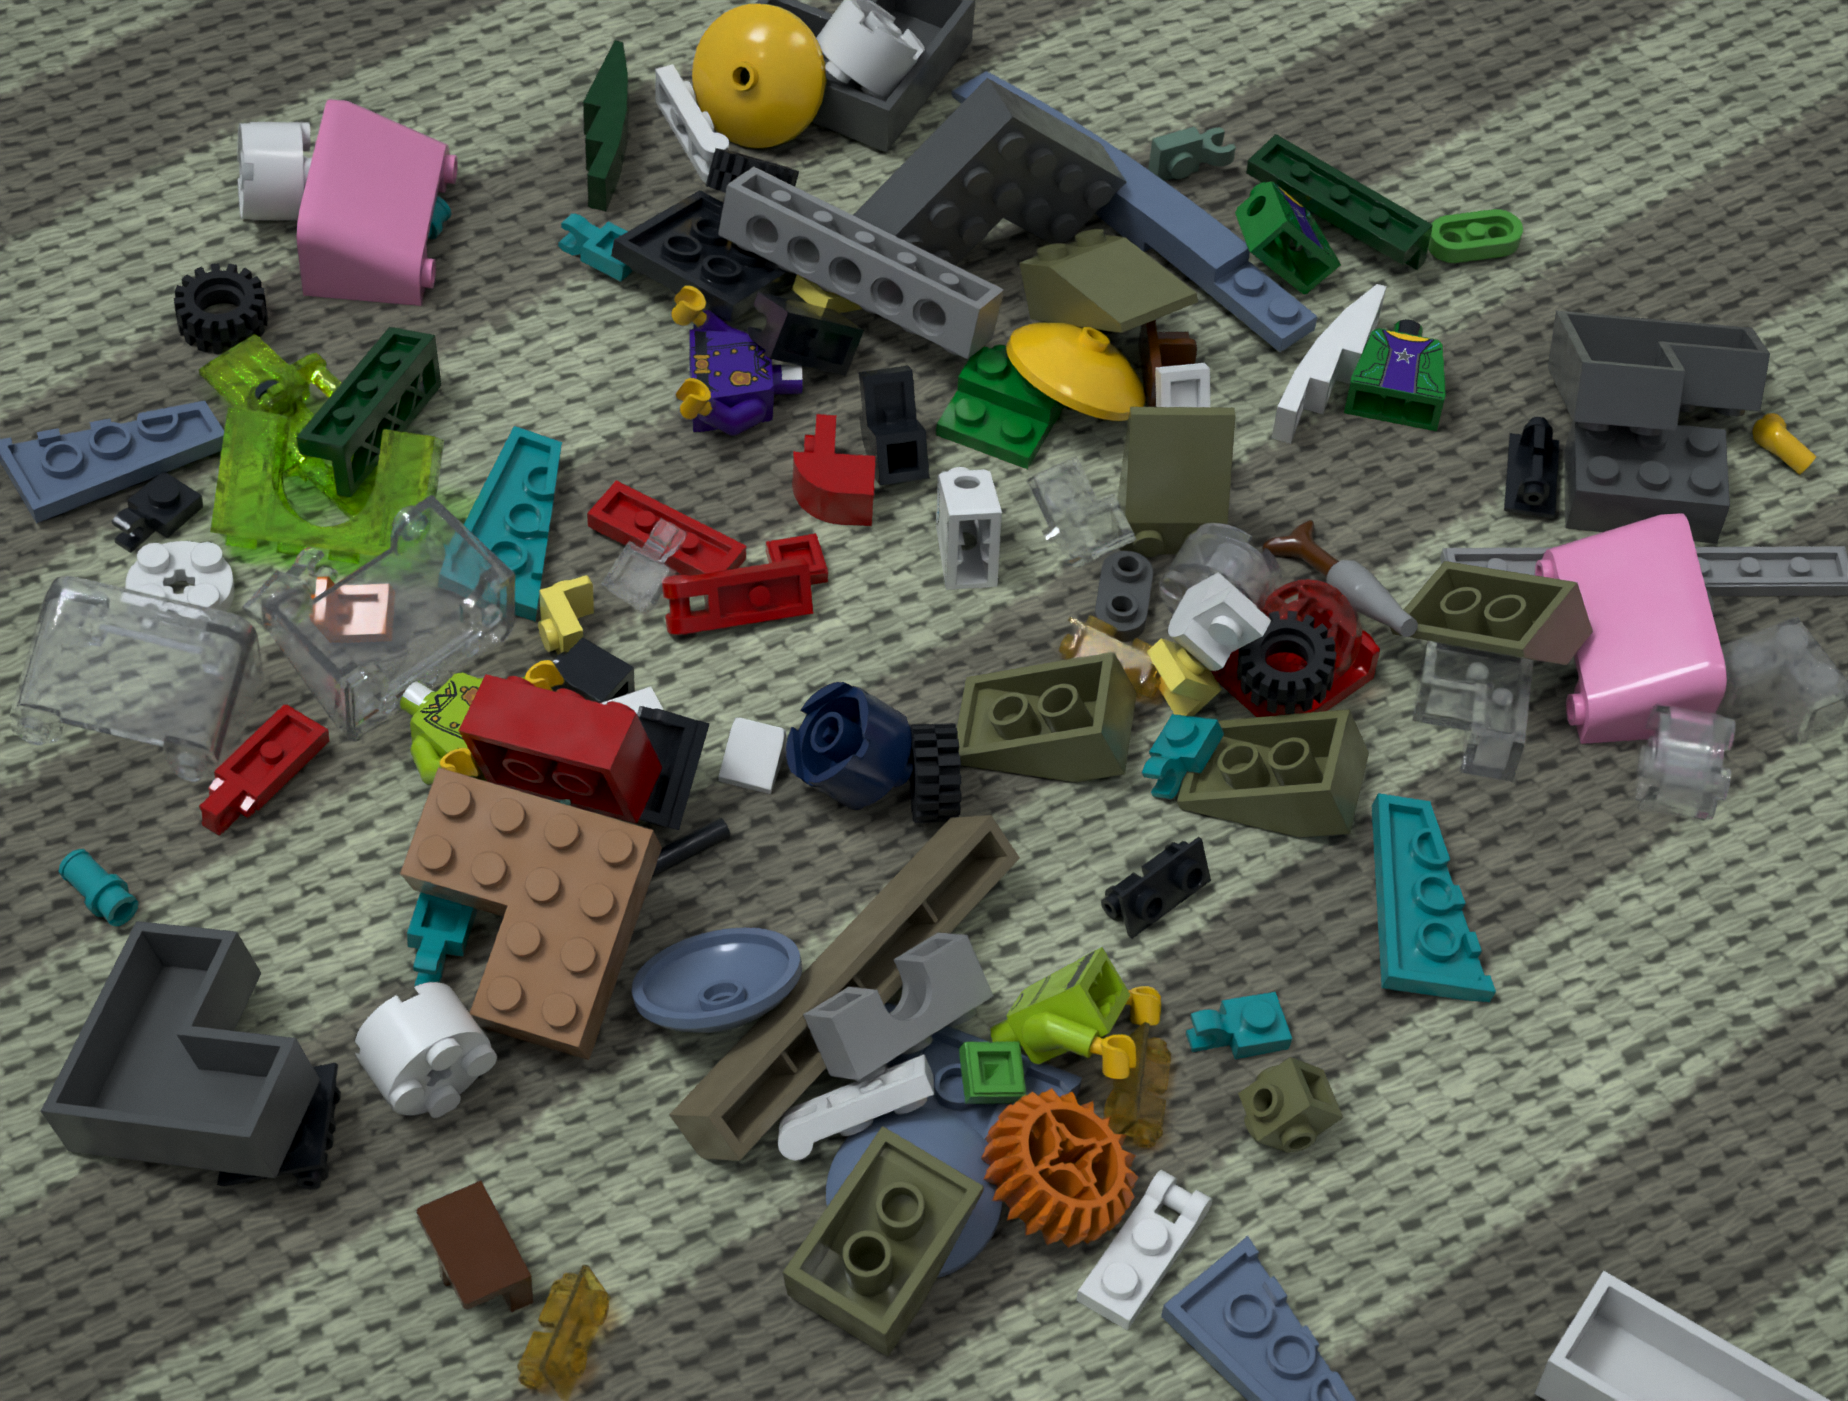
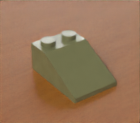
M1091 229L1075 235L1076 241L1067 245L1057 243L1043 246L1037 249L1038 256L1019 263L1029 315L1032 320L1067 323L1079 327H1091L1123 333L1198 302L1197 292L1126 237L1105 235L1103 229Z
M1130 407L1116 503L1120 551H1133L1144 557H1154L1158 554H1188L1196 558L1208 555H1222L1228 525L1235 408Z
M1115 652L966 677L957 724L961 765L1069 782H1080L1125 774L1137 692Z
M1350 709L1221 720L1218 722L1224 733L1223 738L1201 773L1187 771L1177 799V804L1182 810L1295 837L1350 834L1369 751Z
M882 1126L784 1269L783 1277L787 1295L889 1357L922 1307L984 1191V1186Z

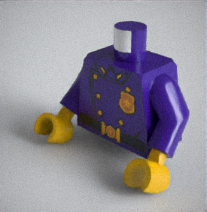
M684 286L674 297L677 305L672 309L673 321L681 326H687L691 322L694 323L693 329H689L690 378L686 379L676 392L677 399L683 401L680 405L682 416L686 419H692L693 432L719 429L730 436H737L762 422L773 420L774 395L802 394V366L795 364H772V359L765 356L766 350L752 341L748 333L729 326L710 310L702 312L705 308L706 300L697 288Z

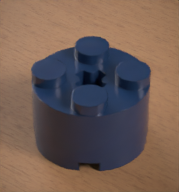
M831 683L814 693L800 710L807 715L799 730L791 727L786 744V758L790 771L804 783L852 810H860L865 806L875 803L893 787L902 786L911 776L913 762L909 755L912 735L907 717L865 690L851 686L848 683Z

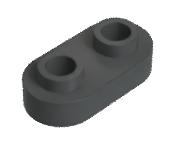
M1119 551L1109 555L1102 564L1094 613V626L1099 634L1108 640L1115 642L1132 641L1138 638L1145 629L1153 579V567L1143 555L1133 551ZM1116 609L1126 610L1127 612H1119Z

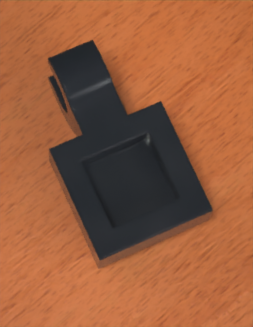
M161 472L127 500L128 508L123 509L113 518L112 524L123 531L115 538V543L131 553L154 532H158L168 539L203 508L202 495L168 473Z

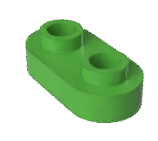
M1500 209L1441 216L1432 222L1433 227L1428 250L1437 259L1448 263L1509 256L1516 252L1520 245L1523 225L1517 216Z

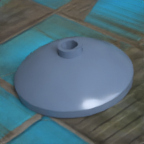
M730 928L711 931L677 942L649 959L634 977L631 988L636 1009L644 1018L666 1029L693 1033L728 1031L744 1026L778 1006L799 981L802 973V961L797 945L788 937L775 931L760 928Z
M918 1108L905 1114H896L895 1111H891L876 1117L869 1127L859 1133L850 1135L836 1153L827 1178V1206L880 1128L884 1126L984 1186V1191L937 1278L944 1277L961 1269L977 1257L989 1243L995 1233L1002 1212L1003 1202L992 1201L995 1191L998 1189L997 1185L983 1180L987 1169L990 1167L981 1159L985 1147L988 1145L987 1142L975 1129L964 1121L934 1109Z

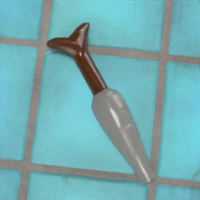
M1313 520L1306 521L1297 526L1289 536L1273 537L1263 544L1262 550L1265 555L1302 558L1327 578L1326 584L1330 594L1351 609L1393 628L1404 637H1410L1417 630V620L1401 608L1389 591L1364 566L1354 560L1338 561L1314 542Z

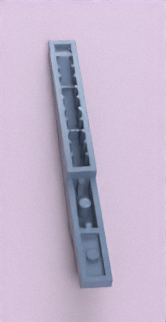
M987 71L952 91V97L962 104L986 78H989L1101 143L1127 183L1113 195L1112 199L1095 213L1098 217L1142 251L1146 252L1150 248L1156 250L1279 352H1282L1315 330L1317 316L1249 261L1250 251L1242 239L1175 188L1107 141L1044 102Z

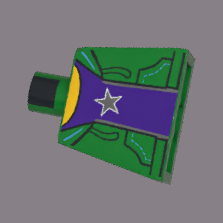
M1263 182L1256 185L1251 190L1249 198L1237 207L1235 215L1250 253L1303 295L1309 293L1341 266L1340 261L1310 212L1274 182ZM1291 239L1296 248L1302 245L1303 249L1297 252L1292 251L1290 247Z
M1404 319L1398 321L1394 325L1393 331L1380 328L1373 330L1351 376L1344 413L1437 432L1445 400L1443 344L1437 339L1422 337L1423 328L1414 320Z

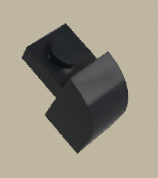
M909 366L859 372L863 416H859L861 435L866 455L876 456L875 480L881 486L930 479L926 429L917 420L913 370Z

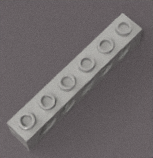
M752 167L727 184L718 235L736 243L739 248L754 252L776 263L781 269L794 272L818 284L821 289L836 293L858 304L863 310L878 314L900 325L905 331L920 335L942 346L953 355L969 359L993 339L1004 289L756 167Z

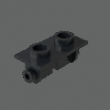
M1543 417L1531 418L1523 427L1521 435L1513 433L1509 435L1504 511L1554 519L1560 440L1552 439L1553 428L1548 423V420Z
M1197 837L1190 843L1181 841L1179 844L1175 842L1169 843L1165 850L1141 866L1144 877L1132 873L1117 885L1106 889L1105 898L1101 900V906L1108 916L1115 918L1120 914L1124 918L1127 934L1131 939L1211 881L1202 838Z

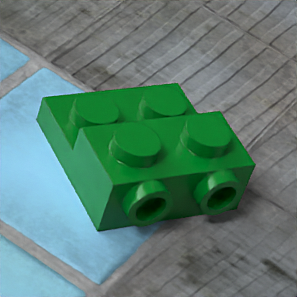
M998 344L992 348L984 346L970 357L958 376L957 391L937 422L936 436L1028 470L1065 405L1044 394L1027 381L1011 363L1005 345Z

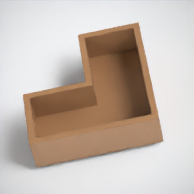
M438 767L400 874L415 891L503 916L470 1011L471 1016L481 1028L589 1060L662 849L654 831L648 828Z

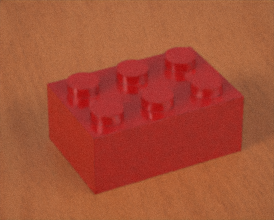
M485 674L458 730L487 782L635 824L638 823L663 768L637 713L629 706L615 701H609L606 705L586 700L580 694L563 688L558 689L556 692L535 687L531 682L517 676H509L507 679Z

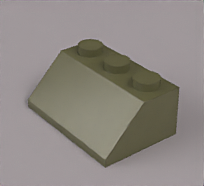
M1444 561L1403 609L1416 619L1418 623L1417 630L1410 638L1562 665L1568 664L1593 632L1578 582ZM1390 627L1392 634L1402 636Z

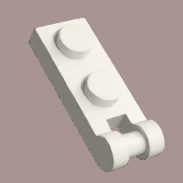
M674 65L655 69L656 103L699 176L706 183L715 148L729 151V140L725 135L714 131V125L707 111L701 112L696 103L691 83L682 80Z
M923 1054L888 1068L885 1073L873 1080L863 1083L853 1082L787 1109L780 1117L779 1151L788 1159L800 1160L808 1156L812 1151L813 1142L838 1132L842 1136L859 1133L873 1123L874 1118L891 1111H895L896 1114H905L918 1109L926 1103L927 1097L934 1095L933 1073L925 1055Z
M1163 1170L1158 1171L1144 1197L1084 1281L1077 1294L1076 1301L1127 1331L1207 1215L1213 1200L1198 1190H1195L1192 1194L1176 1185L1177 1178ZM1163 1205L1181 1214L1175 1224L1158 1215Z

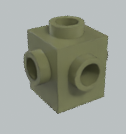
M1289 1057L1279 1065L1263 1070L1259 1073L1255 1082L1238 1093L1246 1112L1244 1122L1250 1135L1260 1144L1287 1153L1298 1152L1310 1147L1316 1141L1317 1135L1343 1118L1324 1070Z

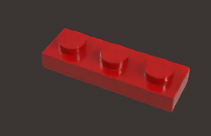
M617 480L587 513L588 527L682 575L692 576L737 569L746 560V545Z

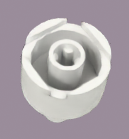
M843 0L816 37L824 59L828 60L825 68L830 74L846 84L852 78L862 85L861 89L865 94L882 101H886L902 79L913 68L925 51V48L908 28L901 35V30L893 23L896 18L870 0Z
M309 122L239 123L237 162H239L240 178H238L240 217L242 219L298 220L304 187L312 158L303 156V152L310 151Z
M430 982L415 986L414 988L419 995L403 1003L396 995L379 1006L359 1029L355 1043L360 1048V1053L355 1054L357 1060L393 1111L402 1115H417L428 1112L431 1117L438 1118L458 1106L461 1100L459 1094L465 1091L478 1076L489 1071L496 1063L497 1056L491 1048L489 1039L452 988L443 983Z

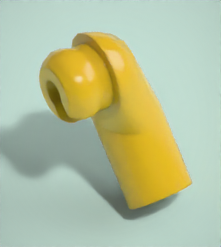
M1768 413L1754 423L1752 434L1755 442L1778 456L1799 475L1816 459L1817 456L1786 429L1784 419L1778 414Z

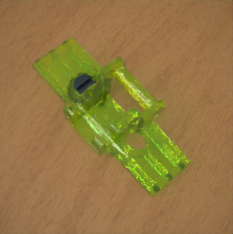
M254 334L199 369V375L238 411L236 423L241 434L286 478L299 476L305 482L310 480L353 523H356L411 487V481L384 456L351 498L340 496L336 492L333 466L324 463L323 459L299 454L296 437L314 416L303 403V401L310 398L309 384L313 383L330 398L342 383L326 368V360L320 354L311 353L288 365Z

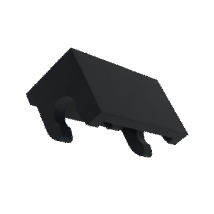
M758 292L754 306L759 313L766 315V326L763 331L759 328L748 327V335L752 341L766 350L765 356L773 360L847 375L864 333L862 328L835 310Z
M639 706L637 715L663 767L639 820L664 828L679 830L710 724L665 710Z

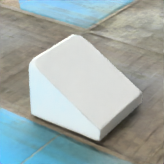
M735 718L731 727L718 781L771 794L786 753V730L744 718Z

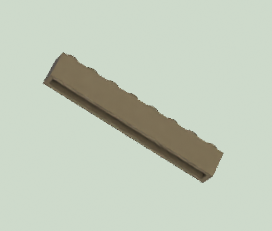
M991 815L950 818L800 976L799 981L790 994L778 1006L764 1014L669 1114L701 1158L740 1161L824 1071L826 1065L803 1014L847 987L878 990L885 1005L903 985L900 973L893 959L936 933H951L1020 859Z

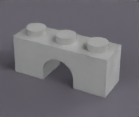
M936 933L893 959L902 979L903 991L899 1004L891 1013L886 1010L878 990L847 987L803 1014L830 1076L854 1079L857 1083L873 1080L887 1071V1062L900 1054L906 1055L922 1050L933 1041L932 1034L945 1026L952 1027L962 1024L977 1014L976 1007L992 998L993 993L968 935Z

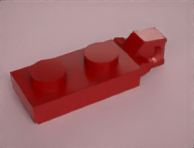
M284 704L214 771L215 780L208 788L210 796L199 805V809L202 812V826L220 836L239 818L240 814L248 818L256 810L259 811L330 741L329 730L289 705Z

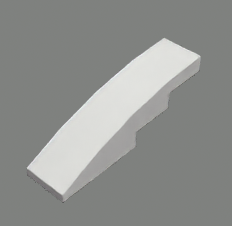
M1376 284L1348 306L1314 342L1294 371L1279 402L1272 433L1273 439L1291 444L1303 410L1306 409L1323 414L1335 381L1350 384L1351 376L1372 331L1377 327L1387 286Z

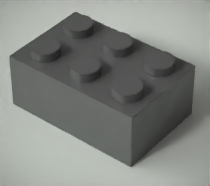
M1572 422L1564 449L1565 528L1605 532L1657 515L1683 513L1688 519L1694 542L1717 544L1730 508L1726 430L1677 425L1676 431L1661 430L1660 435L1646 436L1636 434L1630 431V427L1610 425L1608 431H1592L1581 428L1579 422Z

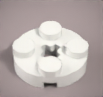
M175 541L165 544L149 543L138 551L137 561L131 566L127 574L126 594L130 610L135 616L138 615L139 618L146 621L148 627L165 634H188L209 626V620L215 618L220 612H222L223 616L230 608L234 598V581L230 565L223 558L220 547L214 543ZM177 581H187V583L194 585L186 586L182 594H174L173 588L170 587L171 584Z

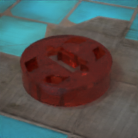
M1318 580L1293 581L1272 592L1259 608L1268 618L1269 613L1279 611L1280 619H1287L1288 610L1297 611V621L1303 622L1306 614L1313 616L1318 612L1323 616L1327 611H1333V616L1328 620L1332 626L1328 630L1327 638L1333 636L1336 644L1333 682L1343 676L1356 660L1362 642L1360 618L1353 605L1336 587ZM1300 593L1306 597L1294 600L1288 604L1284 602L1286 599ZM1343 630L1350 635L1345 652L1340 650L1343 642ZM1286 652L1273 654L1266 659V663L1270 667L1281 672H1296L1307 666V662L1304 659L1300 660L1298 657H1295L1291 662H1286V657L1289 654Z

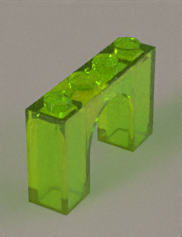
M228 407L210 529L211 533L226 535V546L256 550L258 540L277 542L276 553L308 557L309 547L329 550L328 560L359 564L360 554L380 557V568L407 572L411 571L412 562L426 564L444 446L443 439L435 436L383 429L375 487L368 503L352 519L338 525L320 527L303 519L294 510L285 492L283 473L291 418L280 414Z

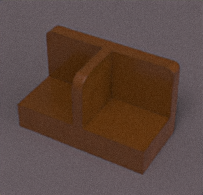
M1155 319L1141 325L1138 342L1146 407H1156L1155 368L1195 364L1198 350L1196 341L1189 337V331L1157 332Z
M478 1181L418 1207L417 1218L438 1258L440 1278L445 1286L452 1285L463 1308L471 1309L500 1295L505 1299L511 1313L533 1303L532 1276L482 1181Z

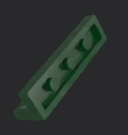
M1277 134L1248 159L1246 174L1261 183L1274 182L1307 210L1401 265L1407 264L1418 270L1425 263L1433 227L1426 220Z
M389 327L297 435L296 440L300 455L332 461L337 495L350 498L354 495L441 387L435 335Z

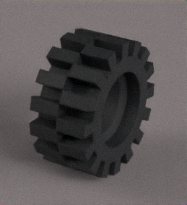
M715 148L706 186L726 193L727 184L752 167H756L795 187L799 171L755 157Z
M219 263L211 264V272L207 273L203 267H199L194 270L195 279L187 274L181 279L182 286L177 285L174 291V306L178 330L181 336L184 335L185 342L190 346L195 342L197 343V350L206 352L209 346H213L214 354H223V347L230 346L231 352L235 353L240 351L239 343L243 342L247 347H250L255 343L254 335L261 338L264 334V325H268L264 287H262L258 276L252 278V272L245 267L239 274L235 264L228 263L226 270H220ZM221 303L239 306L233 311L223 314H212L204 311L212 305Z
M1288 610L1287 619H1280L1279 611L1269 613L1271 622L1264 635L1239 648L1237 678L1241 680L1240 688L1244 695L1252 692L1251 702L1256 706H1259L1263 700H1266V711L1276 713L1278 705H1285V714H1295L1296 704H1300L1303 712L1312 709L1313 699L1320 704L1326 698V690L1330 691L1333 685L1336 661L1333 636L1327 638L1328 629L1323 623L1314 629L1315 618L1306 614L1303 622L1297 621V611ZM1276 653H1293L1302 657L1307 662V666L1296 672H1281L1270 667L1266 663V659Z
M956 724L910 725L912 744L909 758L913 762V770L909 777V791L913 822H947L950 818L959 817L961 813V759L959 756L960 746Z

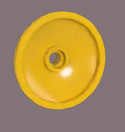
M747 4L725 12L705 31L694 55L692 84L701 112L707 111L709 113L714 130L717 133L725 135L729 141L741 146L769 148L794 139L812 122L823 100L826 85V68L822 50L816 37L800 18L778 6ZM744 68L750 74L749 82L746 85L740 79L741 71Z
M1032 323L1015 329L1007 342V355L1017 371L1041 392L1071 409L1104 420L1126 421L1129 419L1130 407H1143L1146 398L1142 382L1121 351L1110 343L1108 337L1094 328H1082L1067 323Z

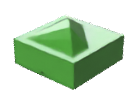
M964 1042L961 1045L959 1057L965 1104L1016 1103L1022 1096L1027 1095L1020 1042Z

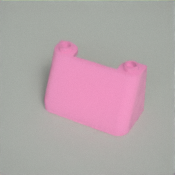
M327 100L297 222V249L303 296L421 306L424 289L433 288L435 282L436 262L435 259L427 258V240L437 193H445L447 184H455L457 178V155H450L447 144L350 101Z
M1683 513L1657 515L1547 549L1542 560L1536 562L1535 575L1578 582L1593 630L1592 634L1574 655L1579 680L1574 694H1568L1566 699L1567 719L1571 726L1576 725L1581 744L1704 736L1724 697L1727 676L1722 648L1687 517Z

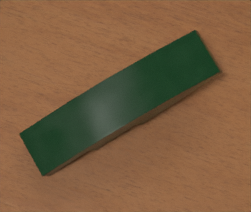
M614 40L583 101L584 135H586V171H589L587 174L588 207L605 212L620 179L628 141V71L624 43Z

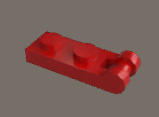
M804 558L692 576L673 575L662 579L663 597L669 599L670 613L665 615L667 633L689 634L814 614L809 563ZM704 595L705 609L692 611L689 597Z

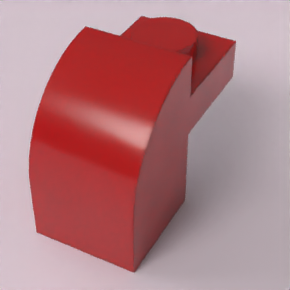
M816 414L815 435L805 434L804 452L793 451L792 488L795 499L808 514L821 521L839 525L872 526L876 456L835 454L837 415Z

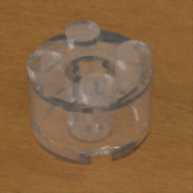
M1206 523L1199 526L1195 533H1190L1160 581V593L1166 607L1174 614L1189 588L1219 572L1264 613L1281 584L1282 573L1274 555L1267 548L1261 554L1251 546L1249 542L1252 536L1245 531L1226 524Z
M1655 704L1645 728L1656 730L1655 735L1649 737L1647 745H1641L1638 760L1635 797L1637 801H1640L1637 806L1638 810L1700 821L1712 820L1716 812L1718 800L1725 801L1729 790L1731 770L1723 768L1722 764L1724 750L1729 751L1733 744L1735 720L1725 718L1722 714Z

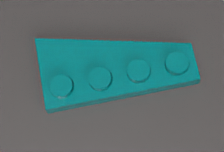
M517 426L513 427L438 574L437 588L536 622L540 596L539 590L541 589L562 442Z
M1378 793L1371 807L1381 988L1466 1001L1490 1002L1496 990L1491 976L1484 975L1478 958L1482 949L1476 932H1470L1462 911L1466 903L1460 886L1453 884L1447 864L1450 861V857L1431 802Z

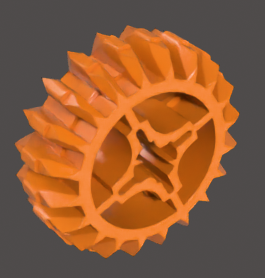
M1052 1088L1046 1092H1041L1039 1095L1031 1092L1028 1095L1022 1096L1014 1105H1008L998 1116L999 1120L989 1129L988 1135L985 1138L988 1145L981 1156V1159L990 1165L983 1180L998 1187L992 1201L1005 1202L1010 1208L1007 1220L1020 1218L1025 1222L1026 1236L1037 1233L1040 1230L1046 1245L1058 1242L1061 1239L1068 1248L1074 1244H1079L1081 1241L1088 1244L1091 1241L1098 1240L1107 1230L1111 1231L1122 1220L1121 1216L1125 1214V1211L1131 1205V1201L1135 1198L1131 1190L1139 1178L1129 1169L1132 1166L1135 1155L1121 1148L1126 1135L1114 1134L1109 1127L1112 1116L1100 1118L1094 1113L1093 1101L1080 1106L1073 1091L1059 1098Z

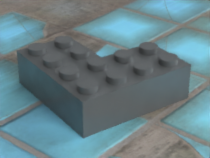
M758 0L756 4H770L788 10L800 18L813 32L815 37L818 36L833 15L797 0ZM870 0L896 18L893 23L901 30V35L908 28L921 41L925 51L886 101L865 94L861 89L862 85L852 78L846 84L826 70L823 100L812 123L888 152L971 43L975 0ZM746 68L740 74V79L744 85L750 79L749 71Z
M986 78L853 216L956 266L979 242L985 239L988 233L1003 218L1050 244H1065L1127 182L1101 143L991 79Z
M1556 311L1548 369L1573 422H1579L1581 428L1592 431H1608L1610 425L1630 427V431L1636 434L1657 436L1661 434V430L1676 431L1679 412H1692L1695 410V406L1714 407L1715 412L1727 416H1743L1745 410L1760 412L1770 352L1753 328Z
M136 921L41 1109V1113L69 1152L276 1178L320 1078L296 1038L234 1031L261 975V971L237 931Z

